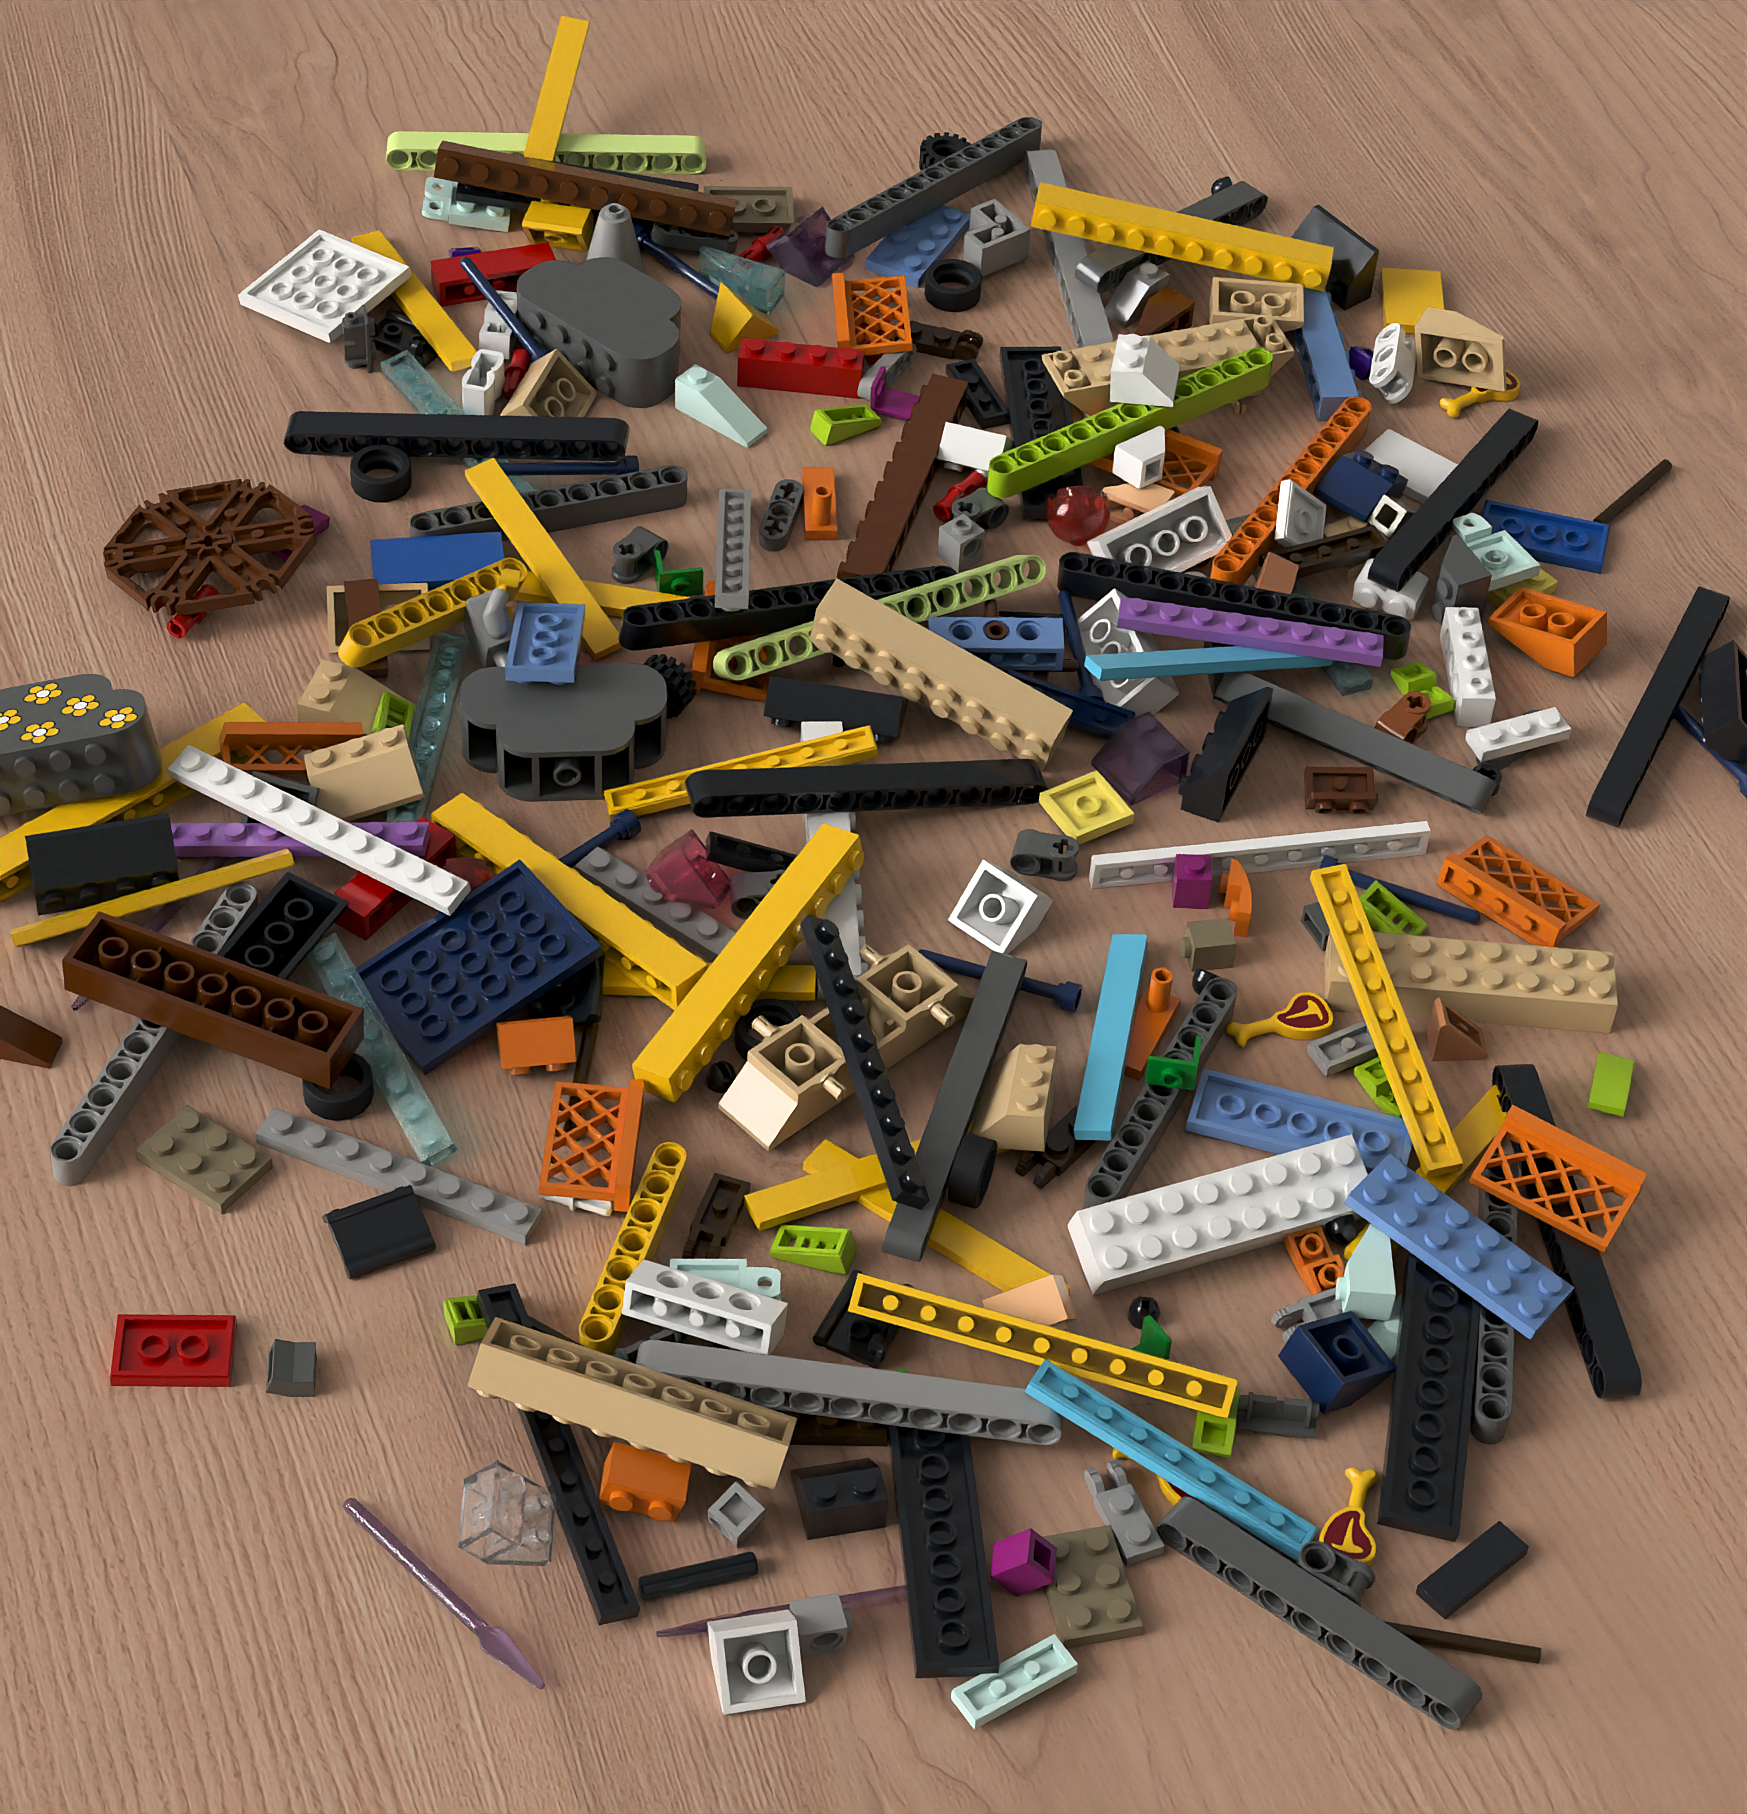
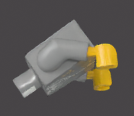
M504 569L498 580V588L469 598L466 601L463 630L485 668L494 665L505 667L513 630V607L505 606L509 598V593L506 592V589L517 590L520 578L519 570Z

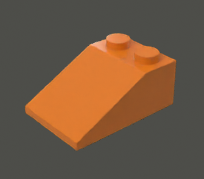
M1520 587L1487 619L1489 626L1545 669L1565 676L1575 677L1607 645L1606 611L1524 587Z

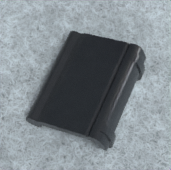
M389 308L385 318L377 325L374 323L375 335L370 336V341H374L376 350L422 369H425L438 356L406 314Z
M603 951L602 956L560 983L561 986H556L529 1004L530 1019L570 1016L573 1018V1028L600 1022L605 952Z
M411 1185L401 1186L391 1192L341 1209L332 1210L322 1217L324 1223L328 1224L349 1280L436 1249L435 1241Z
M853 1270L812 1339L818 1346H824L837 1354L869 1367L877 1368L884 1360L901 1326L848 1311L858 1273H862L859 1270Z

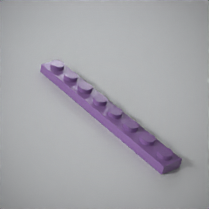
M1121 597L1117 623V628L1378 667H1381L1383 659L1384 635L1175 605L1173 603H1161L1139 598Z
M429 822L349 823L415 856H425L431 834ZM171 823L176 857H260L284 849H288L292 857L328 856L263 823Z

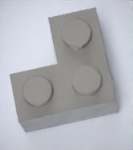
M996 199L972 207L969 232H966L964 237L963 260L977 267L982 277L1028 258L1030 229Z

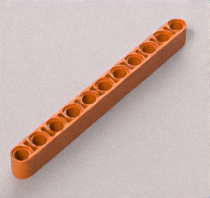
M1349 397L1341 404L1215 556L1210 579L1240 585L1246 583L1259 567L1260 554L1271 552L1278 543L1274 539L1281 481L1291 479L1315 497L1316 494L1313 491L1317 484L1343 454L1351 453L1366 435L1372 408L1371 403L1367 399Z

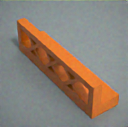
M225 722L219 737L221 761L252 775V771L267 772L274 775H307L305 763L296 756L301 750H311L314 752L318 749H324L354 738L363 737L362 722ZM230 750H243L251 759L246 764H231ZM267 750H277L285 759L280 764H271L262 755Z

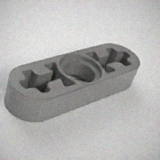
M912 343L913 351L885 353L863 375L858 386V396L871 402V385L881 366L886 367V386L891 387L911 366L916 355V345Z

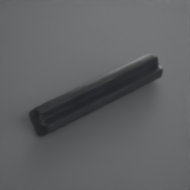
M745 1552L644 1575L639 1578L638 1587L642 1599L649 1600L754 1576L758 1573V1563L753 1552Z

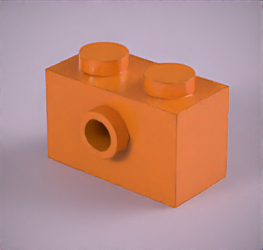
M570 1016L497 1023L500 1067L502 1069H509L510 1075L531 1073V1066L546 1065V1071L568 1069V1063L576 1062L573 1018Z
M614 1442L604 1462L598 1500L600 1504L608 1505L618 1511H631L647 1515L657 1521L667 1520L675 1523L686 1502L691 1462L679 1463L664 1454Z

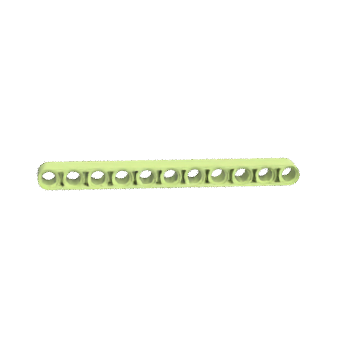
M398 131L388 137L386 161L395 170L434 171L438 147L442 140L523 156L529 133ZM561 134L554 162L631 174L695 175L706 169L707 153L706 143L699 136Z
M1015 555L876 601L919 623L928 620L929 617L944 615L1036 585L1044 579L1046 565L1044 560L1036 555ZM1026 562L1029 565L1027 577L1023 573V567ZM997 572L1001 575V581L998 586L994 582ZM968 581L972 584V592L969 596L965 589ZM939 590L942 591L944 597L941 605L937 603L936 599ZM912 599L915 608L913 613L910 615L907 610L908 602ZM813 620L723 649L714 657L713 669L720 678L744 680L827 652L821 651L813 642L809 641ZM794 637L797 641V648L794 653H791L789 642ZM765 647L767 658L761 663L758 654L761 648ZM734 656L737 660V668L731 673L728 663Z

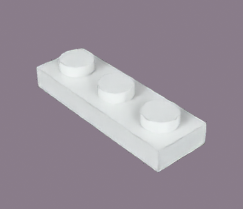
M1556 707L1467 730L1465 740L1480 762L1569 739L1571 728Z

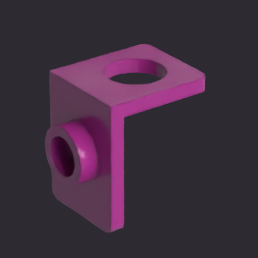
M881 366L871 385L870 408L878 413L910 421L912 407L914 403H919V396L887 387L886 367Z

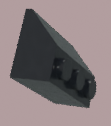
M1319 204L1314 206L1291 238L1334 247L1332 265L1325 290L1330 292L1331 301L1345 311L1371 298L1379 250Z

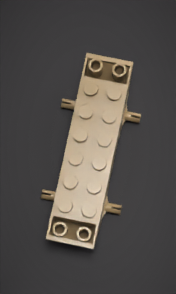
M1271 314L1145 335L1151 337L1180 365L1178 379L1252 348H1264L1271 352L1273 355L1272 376L1294 356L1295 352ZM1117 341L1042 354V361L1061 394L1066 400L1079 408L1084 418L1121 404L1110 402L1111 367ZM1261 390L1229 404H1231L1237 415H1239V412L1243 414L1247 410V406L1242 399L1260 395Z
M866 944V948L863 946L860 950L859 956L872 966L867 972L856 978V982L886 1070L969 1013L975 995L932 960L925 958L911 945L907 944L897 952L883 956L869 944ZM828 1007L809 1020L801 1015L791 1023L779 1027H774L762 1015L759 1016V1019L756 1018L752 1023V1028L765 1038L760 1044L748 1051L746 1064L719 1102L718 1108L768 1152L856 1091Z

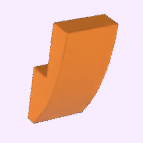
M1231 859L1229 873L1222 872L1219 893L1226 894L1223 908L1230 909L1229 920L1235 921L1234 936L1247 937L1252 912L1251 888L1248 877L1240 862Z
M1321 1225L1287 1234L1283 1238L1286 1249L1300 1277L1312 1295L1335 1288L1337 1278L1344 1277L1345 1267L1340 1255L1333 1256Z

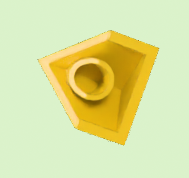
M720 282L710 337L725 353L739 349L742 338L763 340L778 334V329L762 312L724 283Z

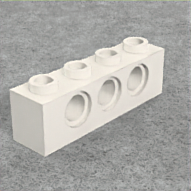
M1446 607L1440 632V641L1450 695L1455 699L1454 717L1456 727H1481L1489 725L1496 697L1479 609Z
M643 1259L626 1280L622 1314L744 1352L770 1355L784 1336L788 1303Z

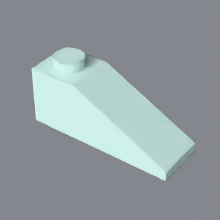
M694 364L675 379V408L746 448L750 447L767 433V427L717 375Z
M1370 1224L1347 1262L1344 1277L1337 1278L1335 1296L1336 1300L1342 1301L1343 1313L1353 1311L1357 1318L1389 1320L1396 1297L1390 1237Z

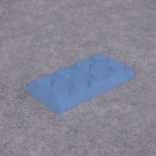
M945 205L938 207L885 236L866 258L865 269L887 277L905 275L906 284L919 288L926 279L927 269L932 264L942 260L970 226V214Z
M518 602L505 665V681H516L521 684L533 681L550 682L555 685L574 683L585 621V604Z

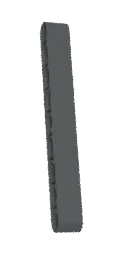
M1240 181L1177 213L1240 226L1258 217L1264 211L1268 197L1248 183ZM1109 244L1082 258L1076 267L1075 277L1101 294L1120 285L1127 272L1148 260L1159 266L1173 258Z
M671 465L526 492L520 495L546 532L550 533L682 507L687 501L688 475L684 468ZM483 501L420 512L413 515L409 521L410 537L501 531L502 542L510 540Z
M1224 673L1213 696L1224 704L1229 705L1231 700L1265 687L1273 688L1268 723L1368 767H1373L1375 770L1469 811L1482 815L1497 785L1494 780L1249 673Z
M1214 978L1205 985L1162 1056L1192 1061L1196 1036H1202L1196 1079L1225 1032L1227 1025L1232 1020L1237 997V987L1232 981L1226 978ZM1145 1084L1087 1180L1083 1209L1126 1198L1190 1090Z
M1518 1163L1509 1164L1513 1178H1519ZM1501 1166L1487 1168L1482 1175L1493 1182L1506 1180ZM1479 1188L1478 1218L1517 1246L1518 1208ZM1482 1304L1479 1318L1470 1429L1471 1434L1479 1442L1496 1444L1504 1438L1512 1411L1514 1328Z
M1182 1497L1157 1525V1532L1160 1538L1168 1546L1448 1729H1458L1482 1699L1480 1687L1471 1678L1191 1497Z

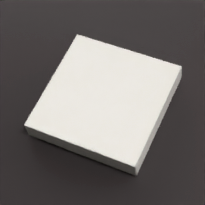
M1291 479L1281 481L1274 539L1286 548L1322 539L1327 507Z

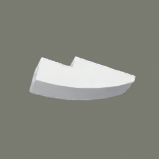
M496 290L517 317V292ZM488 303L484 314V324L479 332V350L486 349L502 352L504 359H509L516 336L493 306Z

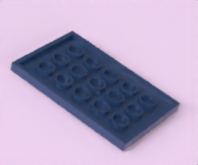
M518 860L468 893L451 916L443 912L438 913L343 978L346 986L423 1074L426 1075L496 1028L498 1022L506 1021L602 956L603 950L601 945L521 860Z

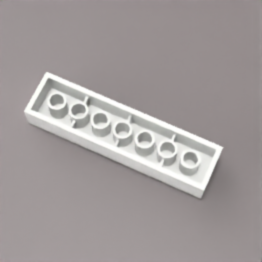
M1351 1134L1079 1210L1070 1220L1067 1227L1092 1295H1096L1282 1242L1287 1234L1317 1225H1321L1323 1230L1326 1229V1223L1340 1216L1353 1214L1355 1220L1362 1219L1363 1217L1344 1203L1351 1191L1368 1174Z

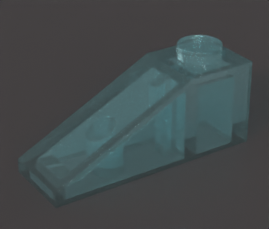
M702 245L700 248V274L718 287H720V282L724 283L760 312L768 315L771 314L784 295L785 270Z

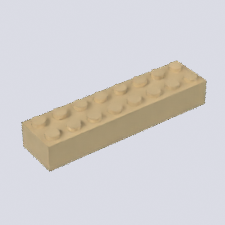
M837 578L816 608L809 641L813 642L818 649L823 652L833 653L842 658L848 666L854 669H861L872 675L878 683L890 685L902 692L907 699L914 702L918 701L931 708L934 714L954 721L967 733L977 734L988 740L994 748L1000 751H1007L1019 759L1035 760L1040 770L1044 771L1063 740L1073 710Z
M1329 931L1324 956L1325 1002L1330 1010L1362 1013L1331 931ZM1373 932L1407 1017L1430 1018L1434 1000L1440 997L1471 1022L1610 1034L1618 1007L1613 952Z
M497 1317L493 1320L480 1344L467 1386L476 1389V1392L483 1397L490 1399L500 1397L512 1401L515 1406L524 1411L535 1412L538 1410L552 1415L560 1423L568 1425L577 1423L591 1428V1431L599 1436L608 1438L616 1436L628 1440L635 1448L641 1450L654 1449L666 1453L670 1459L676 1462H693L705 1466L707 1471L718 1476H727L729 1474L741 1478L747 1485L757 1489H765L766 1487L775 1489L797 1421L795 1417Z

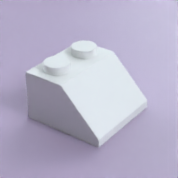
M1118 334L1111 367L1110 402L1173 407L1180 365L1151 337L1139 336L1137 334Z
M946 422L937 459L945 463V469L962 472L963 467L981 473L984 478L988 479L990 460L997 455L1012 450L1013 441L1005 435Z
M983 860L948 921L993 951L1008 954L1037 930L1054 900L1003 866Z
M789 1610L707 1622L712 1666L723 1715L806 1702L797 1620Z

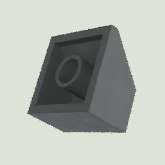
M1459 535L1452 536L1441 565L1434 603L1432 605V615L1441 625L1446 607L1478 608L1482 623L1492 574Z

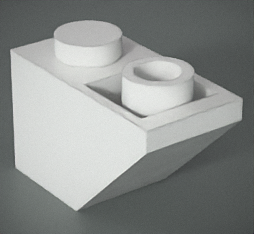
M1158 426L1116 445L1112 473L1138 489L1161 480L1165 456V428Z

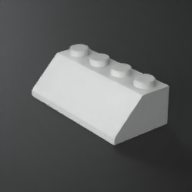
M1211 486L1197 487L1087 541V544L1094 556L1182 572L1217 555L1230 540L1232 534Z
M1115 588L1077 619L1086 655L1160 650L1152 633L1117 628L1120 599L1126 596ZM1091 673L1093 684L1102 690L1105 702L1134 711V718L1156 714L1180 694L1172 676L1100 681Z

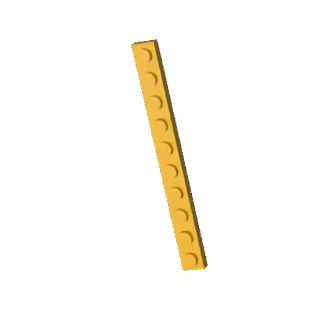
M1346 864L1312 870L1310 880L1425 1177L1429 1178L1461 1171L1463 1166L1462 1158Z

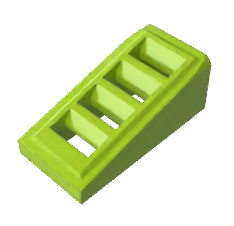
M867 404L822 408L814 411L810 430L823 445H829L880 427L882 420Z
M384 691L370 734L403 724L410 739L415 705Z
M1377 880L1359 897L1370 927L1380 933L1420 936L1429 926ZM1384 910L1385 912H1387V913H1389V914H1388L1387 916H1385V915H1384L1383 913H1381V912ZM1395 917L1401 920L1397 925L1392 922ZM1406 925L1413 928L1408 934L1402 930Z
M780 1225L769 1253L772 1258L830 1273L847 1275L857 1252V1245L851 1229ZM791 1239L796 1240L794 1247L789 1246ZM806 1243H810L808 1248H805Z
M477 1295L443 1300L444 1317L455 1346L482 1339L488 1331L484 1318H477V1315L482 1314L476 1300Z

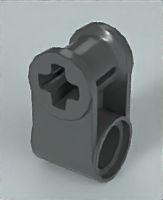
M982 487L974 493L953 502V519L965 514L986 532L992 528L999 527L1006 520L1009 514V506L1001 499L992 496L986 488Z
M641 526L634 528L630 534L613 546V555L616 558L615 565L612 567L613 579L623 584L638 581L641 576L654 567V550L660 551L661 560L663 561L668 551V541Z
M1025 829L1018 833L1010 859V866L1014 871L1022 875L1068 881L1077 874L1078 864L1075 861V857L1079 851V844L1073 837L1067 835H1056L1039 832L1034 829ZM1064 845L1067 846L1065 854H1063ZM1062 862V871H1059V865Z
M786 870L740 872L734 875L730 880L732 913L736 917L748 919Z
M1320 1541L1308 1542L1300 1550L1296 1563L1297 1566L1361 1606L1360 1598L1365 1589L1370 1588L1375 1582V1574L1368 1565L1352 1559Z

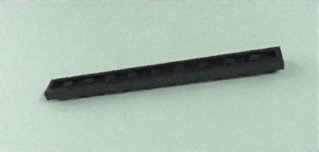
M808 914L800 922V926L892 1201L921 1210L930 1201L925 1187V1180L920 1173L915 1158V1151L910 1144L905 1129V1122L901 1117L895 1100V1093L891 1088L886 1073V1066L881 1059L876 1044V1037L870 1027L867 1011L863 1006L857 982L853 977L848 956L839 936V929L830 920H823Z
M515 1283L478 1290L476 1300L487 1329L490 1328L495 1317L533 1329ZM517 1407L598 1625L638 1617L640 1606L570 1425L556 1421L550 1414L538 1410L535 1412L524 1411Z

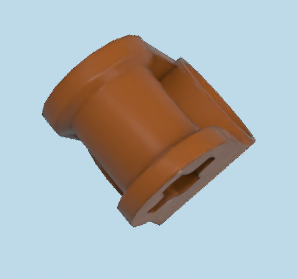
M1408 692L1389 711L1382 714L1374 728L1413 744L1427 730L1428 720L1426 719V714L1431 709L1430 698L1421 692Z

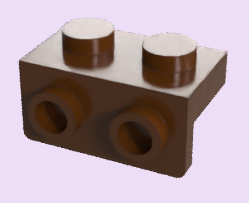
M1306 766L1304 769L1305 809L1315 810L1319 814H1329L1336 810H1349L1351 814H1365L1373 810L1378 802V793H1375L1373 767Z

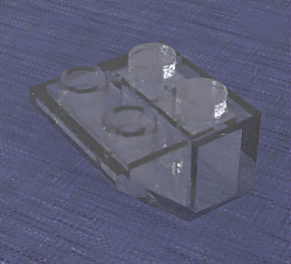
M496 1461L465 1478L458 1548L486 1564L547 1566L551 1563L555 1507L549 1491L500 1461Z

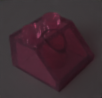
M693 829L660 850L644 871L647 874V881L650 887L656 893H661L665 900L716 909L722 904L730 891L729 877L719 864L706 861V847Z

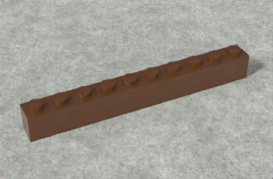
M443 140L438 147L434 178L599 211L609 204L617 203L626 207L630 212V216L634 218L729 237L737 199Z
M932 374L928 385H922L919 404L914 403L910 415L911 422H905L901 435L902 441L896 442L894 446L893 461H887L883 474L884 480L878 481L876 485L875 500H870L867 504L865 521L860 520L858 524L856 541H850L846 554L847 560L846 562L841 561L837 572V579L893 571L940 466L941 461L937 459L945 423L958 424L966 408L967 381Z

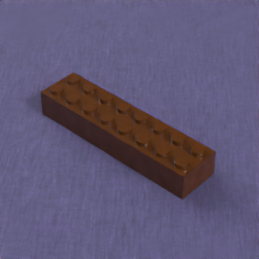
M98 911L62 960L64 987L69 992L331 1089L364 1038L363 1008Z

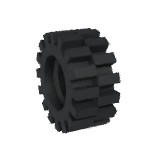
M944 132V136H941L940 133H934V138L931 135L927 136L926 140L923 139L920 146V170L934 165L971 145V143L967 142V139L964 137L959 139V135L955 133L953 137L949 136V132Z
M655 654L651 658L649 657L643 665L655 669L665 679L667 687V719H671L673 716L676 718L695 698L694 696L697 693V689H694L696 681L690 680L693 675L690 671L685 672L683 670L686 666L682 662L679 666L675 664L676 658L671 656L667 660L665 654H661L659 657Z

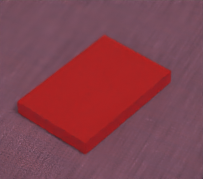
M118 1314L110 1372L111 1386L231 1387L237 1328L236 1315Z

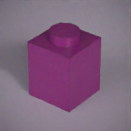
M1176 854L1172 876L1173 908L1208 909L1212 886L1211 855Z
M1032 1528L995 1542L990 1578L1016 1597L1053 1583L1057 1547Z

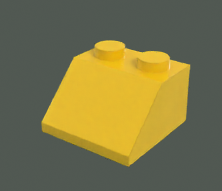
M541 199V202H531L523 219L522 228L530 244L549 242L550 247L588 252L594 215L592 210L574 205H559L558 202Z

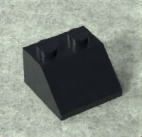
M869 1457L791 1470V1478L807 1540L886 1528L889 1500L880 1467Z

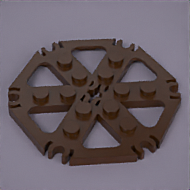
M242 479L167 490V495L164 493L158 494L160 502L156 504L148 500L144 501L145 508L141 507L140 504L104 547L103 554L107 578L147 611L152 606L153 613H157L161 607L166 606L168 615L172 616L176 613L177 616L255 604L254 599L256 601L263 600L261 592L263 590H269L273 594L277 593L276 585L283 589L316 545L312 515L270 483L267 488L265 482H260L257 487L252 488L249 479L243 482ZM224 500L207 522L188 508V506ZM264 508H272L286 518L248 525L258 511ZM152 526L158 527L170 537L133 543L143 529ZM284 549L293 551L278 571L265 568L250 556L265 552H280ZM170 568L159 584L149 591H145L131 579L137 573H150L154 570ZM212 571L237 590L231 595L219 594L203 597L199 600L192 599Z

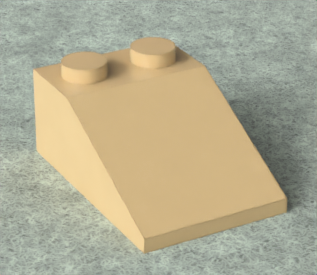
M1213 277L1209 301V325L1271 314L1283 333L1303 327V284Z
M1427 307L1415 326L1417 378L1504 392L1506 390L1504 337L1457 311Z
M322 659L297 703L298 722H362L363 736L371 733L384 691L406 701L408 700L355 667ZM415 705L412 725L420 712L417 705Z

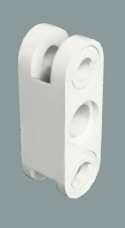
M1393 323L1388 325L1377 336L1369 377L1370 383L1381 391L1384 399L1389 404L1398 403L1411 391L1416 365L1415 341L1410 337L1405 338V330L1400 324Z

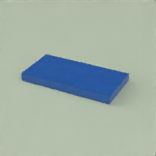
M1485 500L1482 518L1492 526L1491 534L1505 530L1536 561L1601 574L1610 525Z
M501 531L370 540L373 579H377L378 584L427 583L428 590H432L504 559Z

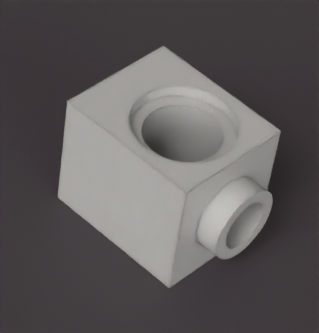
M965 514L960 515L939 527L937 556L957 573L967 569L983 558L985 531Z
M735 1481L708 1509L707 1520L737 1548L765 1519V1508Z
M838 1593L790 1601L789 1611L797 1620L801 1658L846 1650L847 1633L853 1632V1622L849 1608H842Z

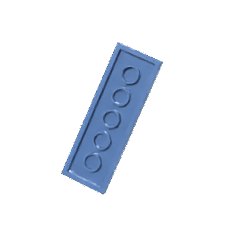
M1203 1068L1185 1131L1279 1155L1352 1134L1367 1174L1388 1154L1407 1166L1413 1144L1403 1118Z
M1390 1154L1351 1191L1344 1203L1530 1340L1565 1303L1574 1290V1287Z

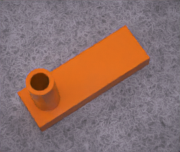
M802 467L805 540H837L834 467Z
M1156 968L1153 970L1150 987H1147L1136 1008L1124 1075L1139 1081L1147 1068L1149 1056H1154L1180 1008L1181 998L1170 995L1173 974L1169 969Z

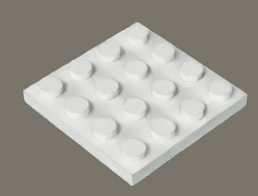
M319 229L238 294L240 305L331 344L343 334L342 319L346 313L362 314L361 305H365L366 313H368L411 277L410 267Z

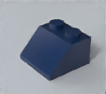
M1356 450L1343 454L1317 484L1313 493L1360 521L1367 522L1384 494L1401 499L1408 479L1401 476L1399 470L1386 464L1382 465L1375 461L1374 456L1369 452Z
M1353 1311L1298 1325L1278 1355L1290 1373L1312 1399L1313 1403H1319V1410L1322 1414L1351 1406L1391 1376L1395 1370V1364Z

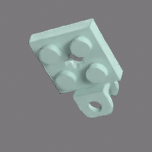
M434 177L426 179V197L423 198L422 206L423 216L430 219L448 221V224L508 232L510 209L455 201L458 182ZM433 187H440L442 190H435ZM431 206H435V207H438L439 209L434 210V209H431L430 207H431Z
M1470 513L1453 519L1452 527L1454 531L1492 574L1488 592L1539 575L1540 564L1505 530L1491 534L1492 526L1476 513ZM1471 523L1474 524V526H1466L1464 524Z
M670 1259V1268L781 1301V1273L777 1269L747 1267V1259ZM761 1281H769L772 1283V1286H758Z

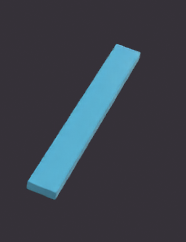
M1232 646L1086 655L1084 666L1100 681L1323 667L1332 665L1333 660Z
M1112 934L1074 1125L1075 1140H1112L1148 950V935Z
M1046 1359L1024 1391L1295 1561L1298 1560L1301 1548L1313 1540L1319 1529Z

